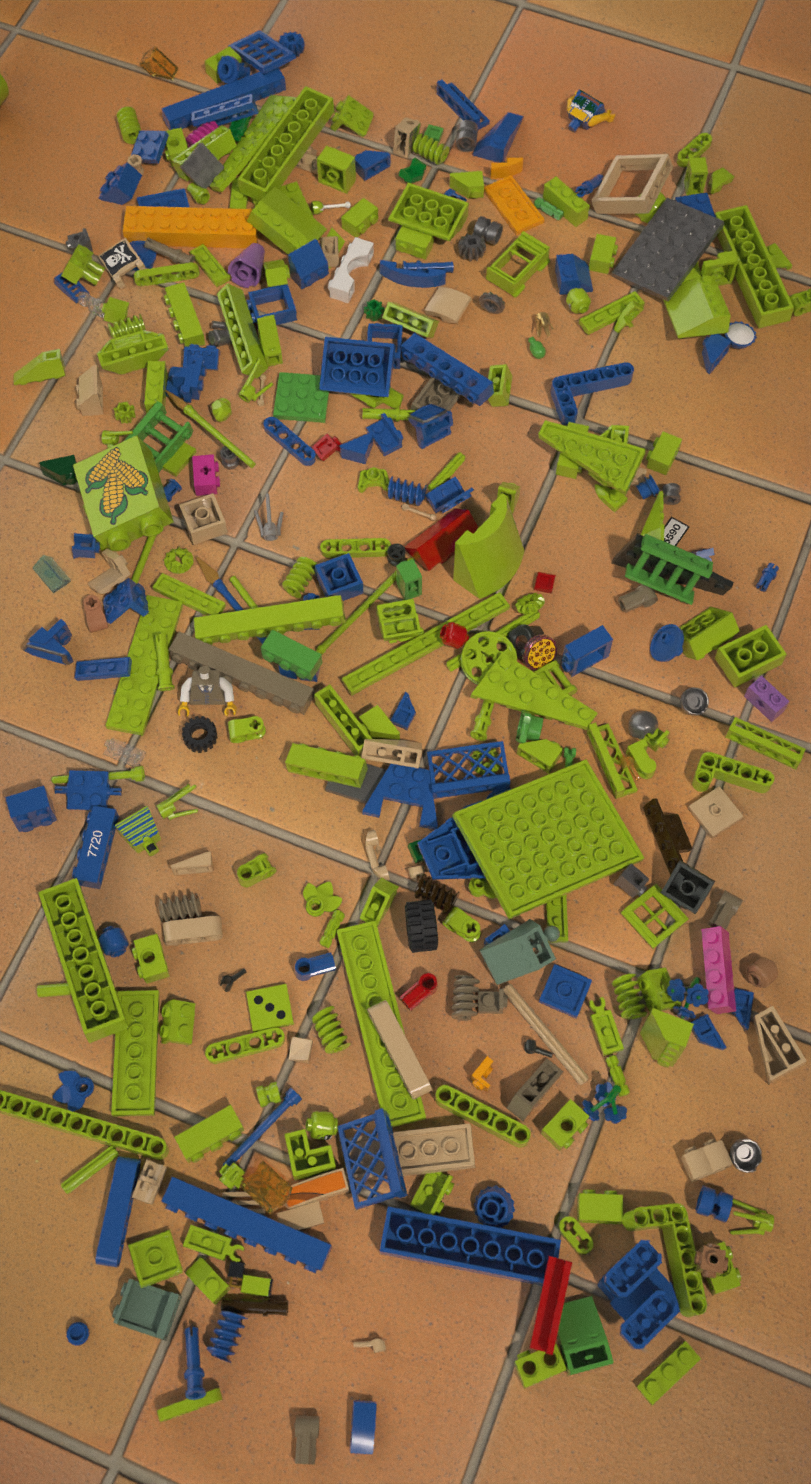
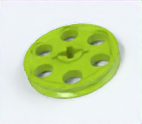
M485 631L475 634L467 641L461 652V666L464 674L470 681L478 685L502 652L517 661V653L513 644L505 636L496 632ZM479 638H486L488 646H481L478 642ZM498 642H503L506 645L505 651L497 649L496 645ZM468 650L474 651L476 658L468 659L466 652ZM491 656L493 658L492 662L487 663L485 661L486 657ZM473 668L481 670L480 677L472 675L471 671Z

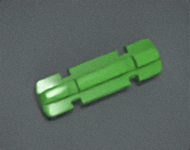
M538 197L535 200V207L541 208L548 215L554 216L553 218L557 220L563 217V211L547 201L544 202V199Z

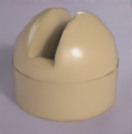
M424 866L408 869L409 875L414 881H417V876L421 878L425 874Z

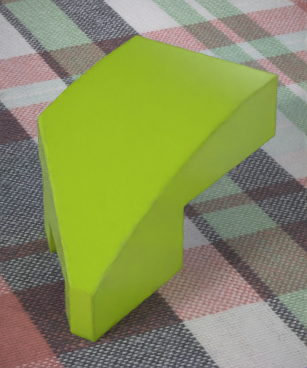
M724 168L713 172L709 181V186H711L710 193L719 192L722 186L731 183L735 176Z
M631 301L618 318L614 330L619 333L626 326L629 328L633 327L634 325L631 321L644 310L643 306L640 303Z

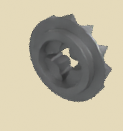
M484 292L479 298L482 308L490 313L499 314L505 309V302L497 294Z

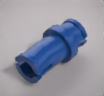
M769 563L767 568L763 569V575L756 584L757 589L762 586L760 591L765 592L771 581L776 578L779 567L776 565L773 568L774 563Z

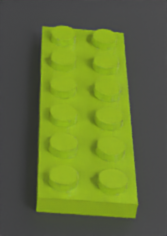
M159 990L118 991L117 994L129 1028L115 1033L111 1115L113 1117L155 1116L160 992Z

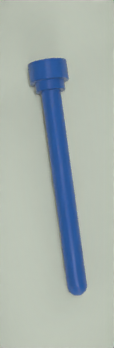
M290 1087L284 1093V1101L223 1163V1166L226 1163L230 1167L232 1163H236L290 1106L297 1105L302 1098Z

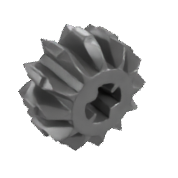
M474 232L472 235L467 233L466 236H461L458 243L460 256H463L464 260L469 259L470 262L472 259L477 261L479 258H483L486 251L484 238H481L480 234L476 236Z

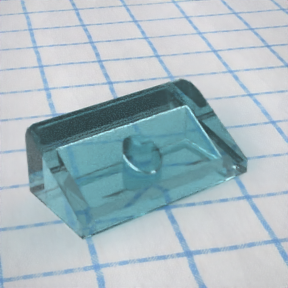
M43 555L33 567V570L53 593L71 582L70 578L50 556Z

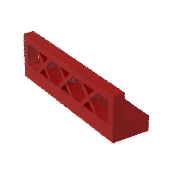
M552 1256L548 1257L529 1346L531 1349L543 1351L549 1355L554 1353L572 1267L571 1261Z

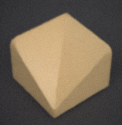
M292 1037L289 1060L309 1064L313 1040Z

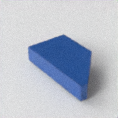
M405 692L390 720L393 725L408 730L416 715L407 692Z
M734 988L736 1012L732 1013L744 1030L748 1031L754 992Z
M708 1014L691 1022L694 1024L692 1032L699 1043L722 1051L727 1048Z

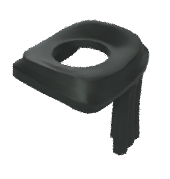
M522 624L509 632V641L513 644L518 659L528 657L530 648L538 642L536 636L544 635L541 626L530 627L527 624ZM519 635H524L527 638L528 644L525 649L518 648L516 639Z

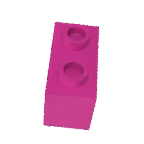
M214 454L192 456L196 496L212 493L218 494L217 487H220V478L216 476V472H219V463L215 461Z

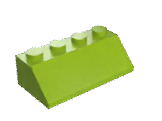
M652 1008L640 1034L652 1059L656 1060L657 1064L663 1067H673L686 1048L694 1024Z

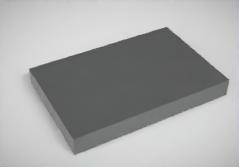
M367 764L368 770L361 788L328 781L325 791L366 804L387 770Z

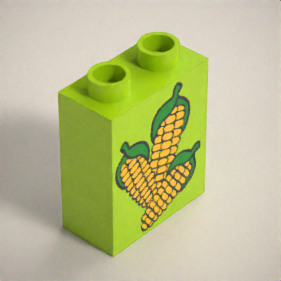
M137 435L73 465L93 537L106 549L111 551L125 550L131 545L132 541L143 536H156L163 531L165 526L174 522L153 453Z

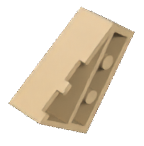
M773 1006L755 1015L754 1024L769 1085L804 1066L807 1060Z

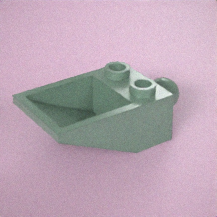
M529 919L479 951L495 983L498 985L537 971L556 960L548 941L554 942L558 940L560 931L555 926H548L543 933L540 925Z

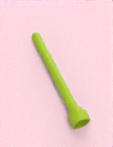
M135 766L131 771L109 772V780L129 778L136 782L145 780L143 766ZM69 775L51 778L53 784L68 783Z

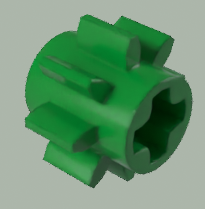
M375 299L367 301V307H364L366 319L372 321L382 319V314L385 311V307H382V302Z

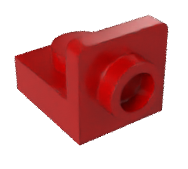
M327 433L312 448L319 458L325 461L336 450L340 452V445L342 443L336 436L332 437Z

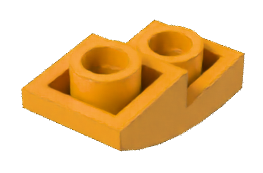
M523 157L507 158V163H491L490 179H502L521 173Z

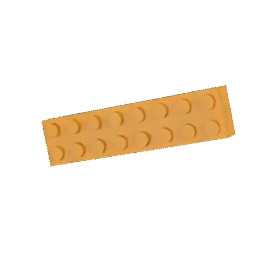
M126 206L123 226L124 238L129 243L133 241H146L149 237L169 247H198L204 244L207 248L246 249L252 243H258L259 231L247 222L253 209Z

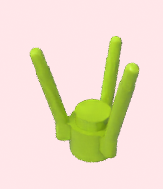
M258 358L245 385L238 394L247 403L251 400L256 401L261 394L273 386L271 382L258 393H255L256 389L251 385L261 358Z
M104 430L101 437L102 443L106 444L107 448H110L119 443V435H131L133 431Z
M187 784L171 797L156 805L162 818L168 817L169 820H172L176 817L197 813L198 809L173 813L176 811L173 803L194 790L196 785L190 787V784Z
M733 1199L732 1204L755 1213L751 1215L734 1211L733 1214L753 1220V1227L757 1228L731 1230V1235H764L765 1231L772 1232L774 1226L773 1214H767L765 1210L757 1209Z

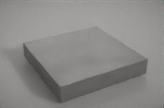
M199 143L180 168L197 186L207 189L224 166L203 143Z

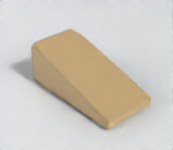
M321 237V247L328 261V267H338V237Z
M211 851L171 865L173 874L185 875L212 872L213 857Z

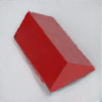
M455 508L404 546L407 553L429 572L439 563L443 564L455 554V542L467 530L474 534L479 527L469 510Z

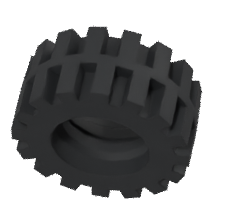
M195 716L194 720L190 718L189 723L186 722L184 724L182 737L185 745L192 752H196V750L198 753H202V750L207 752L208 748L212 749L213 744H216V739L218 738L215 724L209 718L205 719V716H201V718ZM204 729L208 732V735L202 740H195L192 738L194 731Z

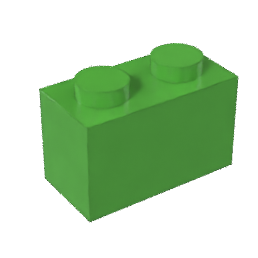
M414 559L405 560L396 565V584L404 600L422 595V575Z

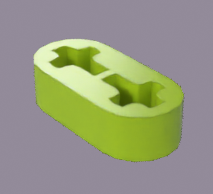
M570 1216L564 1217L560 1221L558 1226L559 1232L574 1251L580 1255L588 1254L593 1249V1240L575 1218ZM564 1222L568 1224L573 1223L572 1230L576 1233L575 1235L569 1230L567 1232L564 1231ZM577 1236L582 1241H584L585 1239L588 1241V1244L586 1245L588 1248L587 1250L585 1248H578V1245L580 1243L576 1239Z

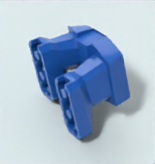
M641 1240L600 1279L597 1285L611 1301L610 1305L625 1320L620 1325L619 1335L632 1349L642 1350L680 1312L671 1282L657 1269L662 1263V1254L656 1251L649 1243V1240Z

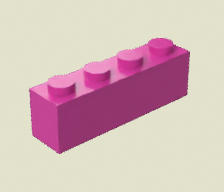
M721 926L701 929L706 988L709 991L707 995L709 999L708 1009L715 1014L736 1012L729 932Z

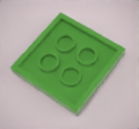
M279 372L273 417L280 420L325 423L330 391L319 390L321 375Z

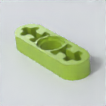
M701 133L678 153L676 161L678 166L687 167L689 158L700 157L710 148L712 136L708 133ZM691 148H696L698 151H697V152H693V151H691L690 149H691Z
M220 1388L206 1392V1396L201 1399H186L157 1410L159 1422L176 1418L223 1400Z

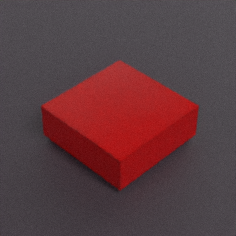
M538 572L534 590L552 594L556 575Z

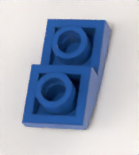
M353 1401L350 1453L373 1455L376 1401Z

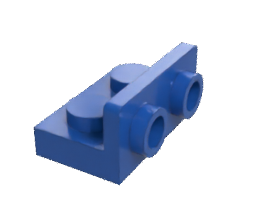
M190 344L189 347L184 346L183 367L185 368L191 363L195 364L196 358L203 359L207 370L218 371L221 351L216 346L211 345L206 346V348H200L196 344Z
M385 413L381 414L380 421L366 427L367 433L372 432L373 442L383 456L402 448L403 435L400 430L394 427L393 420L390 417L388 418Z

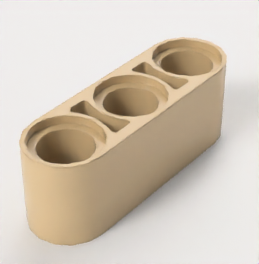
M219 916L182 919L163 923L164 944L168 946L216 941L223 938L222 920Z

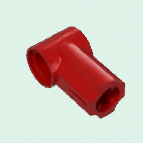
M431 973L423 974L419 981L399 997L400 1000L412 1011L428 996L433 995L437 991V978ZM426 980H430L434 985L431 988H425L423 983Z

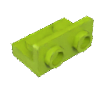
M666 967L648 970L637 978L638 986L641 989L649 1012H651L652 1008L665 1011L673 1009L674 1006L679 1007L681 1005L679 1001H672L671 996L667 993V987L670 986L671 978Z

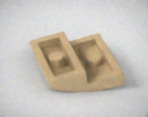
M439 286L424 311L426 315L441 317L443 322L457 324L472 299L460 291Z

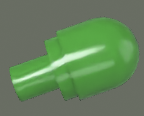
M530 337L528 342L530 343L529 348L532 355L536 359H542L546 354V349L540 341Z

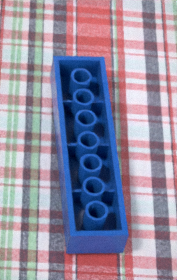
M388 1207L380 1254L542 1286L548 1257L559 1258L561 1240Z

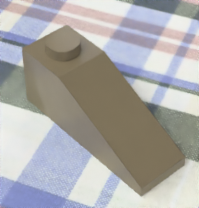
M547 1058L514 1095L507 1109L524 1121L564 1071Z

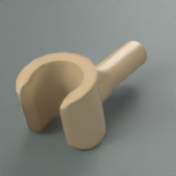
M382 1339L354 1342V1348L373 1346L374 1353L386 1350Z

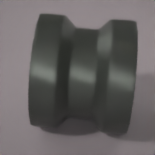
M401 544L389 546V564L396 566L406 560L404 546Z

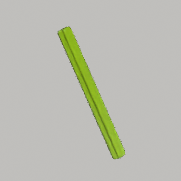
M536 611L524 614L496 631V633L507 638L512 629L522 624L529 625L540 618V613ZM485 638L479 644L486 647L488 646V640ZM468 650L466 652L468 659L476 657L474 651ZM461 653L446 662L449 671H454L461 666Z

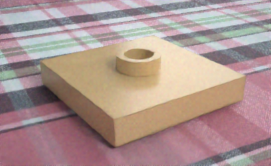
M720 786L688 806V810L711 839L743 818L741 812Z

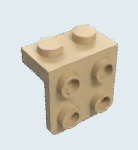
M106 549L102 552L111 568L88 583L89 587L99 594L108 593L114 585L124 582L127 576L130 575L126 567L127 561L122 555L119 556L116 551L112 552Z

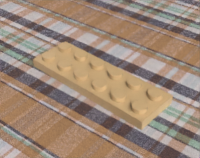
M471 1123L393 1132L403 1176L475 1168ZM359 1136L355 1144L364 1148L370 1137ZM349 1137L346 1139L352 1141L353 1137ZM373 1140L368 1151L376 1155L380 1148V1143ZM354 1146L349 1154L350 1159L356 1162L362 1150ZM366 1153L360 1164L369 1168L374 1157ZM378 1160L372 1171L381 1175L385 1168L384 1163ZM358 1167L354 1173V1179L361 1181L366 1171ZM346 1169V1180H347V1182H349V1178H348V1174H347V1169ZM370 1174L367 1180H374L379 1178Z

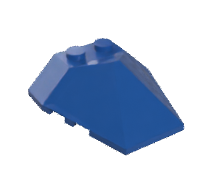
M476 802V803L467 805V806L463 807L462 809L467 808V807H469V806H472V805H474V804H477V803H479V802ZM450 817L438 829L436 828L417 843L433 880L486 878L453 817Z

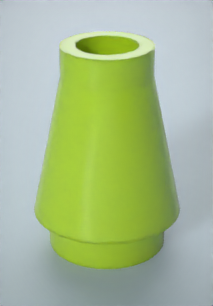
M194 183L188 185V192L198 204H206L209 201L210 194L207 189Z

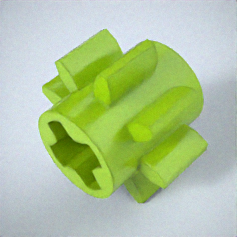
M128 401L119 402L117 408H114L115 419H120L122 424L131 423L132 419L136 418L134 405L130 406Z
M225 1163L219 1171L222 1175L219 1180L230 1190L234 1186L239 1189L245 1182V1179L242 1178L245 1172L235 1163H232L230 1167Z

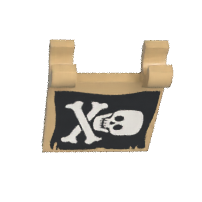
M126 238L98 256L120 290L126 286L121 276L135 267H138L139 270L147 269Z

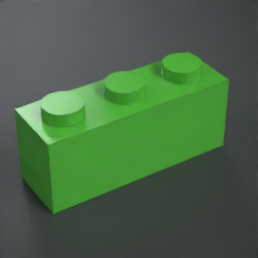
M274 630L270 632L261 646V653L266 661L275 662L282 669L291 670L302 679L306 678L311 681L323 663L322 654Z

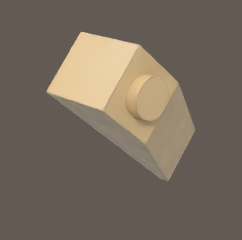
M365 739L361 758L419 768L422 743L407 740Z

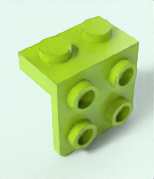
M349 95L343 101L340 100L335 108L337 112L331 118L332 124L330 129L336 131L344 124L364 137L374 116L373 112Z

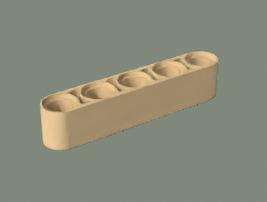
M384 1000L368 1008L367 1012L411 1098L414 1100L432 1091V1087L388 1002Z

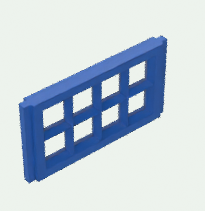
M260 30L228 45L241 59L263 74L296 59V55ZM273 49H276V51H274V52H272V53H270V54L267 53V52H269V51H271V50H273ZM261 55L264 56V57H262V58H260V59L255 60V58H257V57H259V56H261ZM271 60V62H269V63H267V64H265V65L262 64V63H264V62H267V61Z

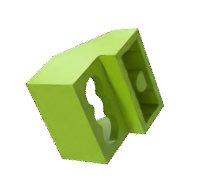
M414 599L377 605L376 612L384 642L421 635Z

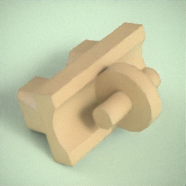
M146 1160L132 1198L153 1205L167 1167Z

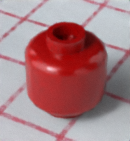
M455 622L445 624L440 631L442 643L455 649L461 648L469 640L466 627Z

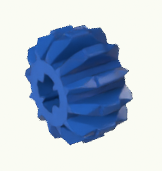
M291 31L289 33L284 32V35L280 36L279 43L292 51L294 55L299 57L303 53L305 41L301 34H297V31L291 33Z

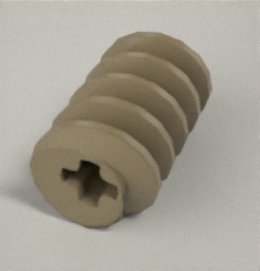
M192 893L190 900H188L186 895H183L182 901L179 900L178 896H175L173 903L168 897L166 904L163 903L162 899H159L161 922H163V918L168 922L171 920V917L173 920H178L179 916L182 919H186L187 914L191 919L194 918L195 913L198 917H202L199 896L196 898Z
M467 975L454 976L457 980L454 981L456 988L453 990L455 996L452 1001L455 1004L452 1006L454 1012L451 1014V1017L461 1021L472 1020L471 1016L478 1015L476 1011L472 1010V1008L478 1007V1004L474 1003L473 1000L479 999V996L473 994V992L479 991V988L475 987L474 984H479L480 980Z

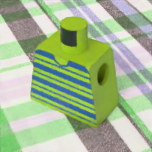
M148 806L115 824L120 836L136 853L146 850L149 856H153L159 852V848L155 843L160 841L161 837Z

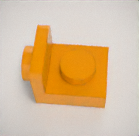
M488 1056L471 1076L472 1085L479 1091L484 1090L488 1092L491 1086L482 1079L483 1077L487 1079L494 1070L492 1068L494 1061Z

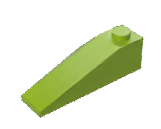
M659 491L641 532L642 536L648 534L664 541L663 491Z

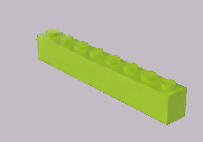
M341 595L194 618L195 638L210 645L217 642L229 643L231 640L236 639L247 640L249 637L256 636L262 638L269 635L272 630L285 634L288 631L301 632L308 628L320 629L327 625L339 626L341 623H346L344 602Z

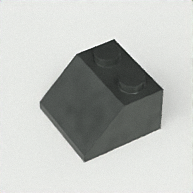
M680 860L661 893L696 914L711 891L715 881Z

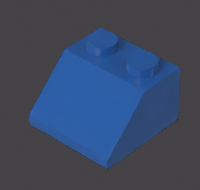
M317 239L288 254L290 277L301 290L329 274L328 261Z
M574 254L556 255L555 273L560 295L568 294L573 288H583L586 292H593L588 263Z

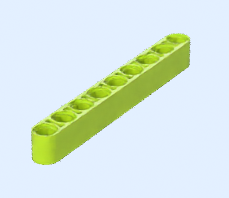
M0 1090V1097H3V1102L0 1105L1 1114L155 1160H162L169 1154L167 1143L160 1137ZM18 1103H23L22 1110L15 1112V1106ZM40 1108L43 1109V1114L38 1118H34L35 1111ZM62 1114V1121L58 1124H54V1118L57 1115ZM82 1120V1127L75 1130L73 1128L75 1122ZM102 1126V1133L95 1136L93 1134L94 1129ZM117 1132H122V1139L117 1142L113 1141V1136ZM137 1138H142L143 1144L138 1148L133 1147V1142ZM162 1144L163 1150L158 1154L153 1153L154 1146Z

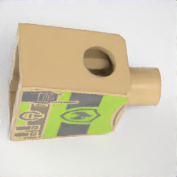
M406 117L395 127L393 154L408 159L413 151L414 141L420 134L421 123L418 120Z

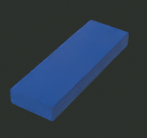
M130 657L78 661L76 663L75 679L77 681L130 677L132 659Z

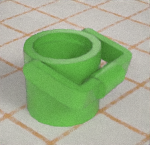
M522 710L515 740L518 743H526V739L532 741L539 740L544 718L533 716L530 712Z

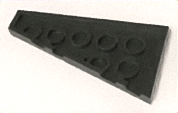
M637 533L618 552L611 564L625 568L628 563L635 566L644 552L641 550L644 536ZM650 555L642 569L652 573L661 558ZM667 562L659 577L669 580L677 565ZM684 569L676 582L687 585L694 572ZM712 571L709 579L701 576L694 588L723 596L732 588L733 581Z

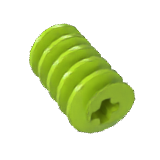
M123 107L117 112L116 116L121 134L126 143L135 144L141 130L136 111L132 107Z
M420 133L413 144L414 153L422 157L424 156L425 159H429L437 165L442 164L449 154L450 147L446 146L444 148L443 143L439 145V141L434 142L433 138L428 140V135L423 137V134Z
M139 314V319L134 315L133 321L127 317L126 323L123 319H120V325L114 321L113 327L107 323L112 339L145 330L141 314Z
M299 557L296 560L297 563L293 565V568L286 576V580L282 583L284 590L295 598L302 596L301 593L305 591L304 587L309 585L307 581H311V576L316 574L315 565L317 563L307 557Z
M626 974L612 982V986L616 987L614 993L619 995L616 1001L621 1003L618 1008L620 1011H623L621 1013L623 1019L631 1020L647 1015V1012L640 1011L645 1007V1004H638L643 997L636 996L641 989L634 988L639 982L631 979L636 974Z
M334 1006L320 1010L312 1018V1022L316 1024V1031H320L318 1036L322 1039V1045L326 1046L325 1052L328 1054L343 1051L351 1044H344L348 1037L347 1035H340L344 1032V1028L337 1029L341 1021H334L338 1014L330 1013L335 1009Z

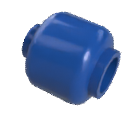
M114 926L103 929V933L99 936V942L104 954L112 958L123 955L129 944L123 929L114 928Z

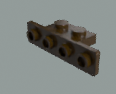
M655 798L645 804L643 810L671 876L680 860L683 861L680 853L689 852L693 848L679 815H664L658 799Z

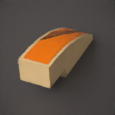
M341 1168L282 1189L286 1208L290 1210L347 1193L349 1188L344 1169Z

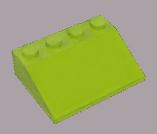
M408 183L388 221L450 242L462 229L468 218L469 203Z
M276 187L260 200L247 219L248 223L253 225V227L287 254L314 239L319 241L327 231V228Z
M713 275L696 277L679 286L669 301L663 300L678 338L729 332L731 315Z

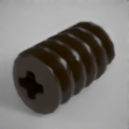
M423 874L417 884L415 898L418 899L422 896V900L431 899L433 904L436 903V909L443 907V912L447 913L455 905L460 892L458 891L453 895V888L446 892L445 884L439 888V881L431 884L432 878L430 877L425 881V874Z

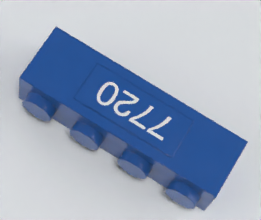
M93 806L92 812L88 813V827L82 835L83 846L79 848L77 854L79 861L77 867H74L72 872V878H77L80 886L101 889L116 831L115 824L118 823L119 819L116 809Z

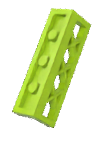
M737 717L734 718L725 737L795 770L799 766L806 750Z
M596 722L589 724L587 734L615 799L636 793L638 789L609 723L599 727ZM606 730L609 736L607 741L603 740L600 732ZM607 747L615 750L614 758L610 756ZM614 763L622 766L623 771L621 775L618 774ZM621 780L628 782L631 788L625 790Z

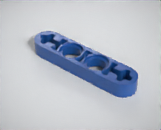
M268 417L264 420L265 432L305 466H311L315 463V451L275 417ZM282 433L288 434V437L285 439H281L279 435ZM293 444H299L300 448L292 449L291 446Z

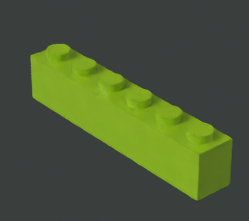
M227 283L217 293L241 372L249 376L258 358H261V362L253 376L257 379L268 369L243 290Z

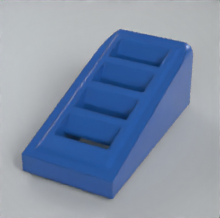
M62 273L54 278V284L76 304L89 295V292L79 281L77 284L71 281L64 284L67 279L61 276ZM79 292H82V294H81L80 296H78V297L75 296V295L78 294Z

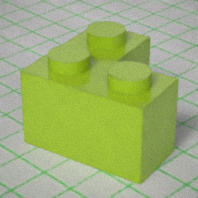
M306 1129L284 1134L295 1181L336 1170L331 1145L310 1150Z

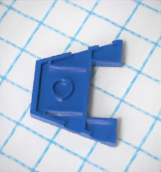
M390 764L363 808L362 814L379 818L383 799L422 807L419 827L435 830L438 824L430 770Z

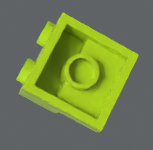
M734 251L718 253L717 259L704 261L701 277L713 275L718 286L732 284L733 277L736 275V267L739 264L738 255Z

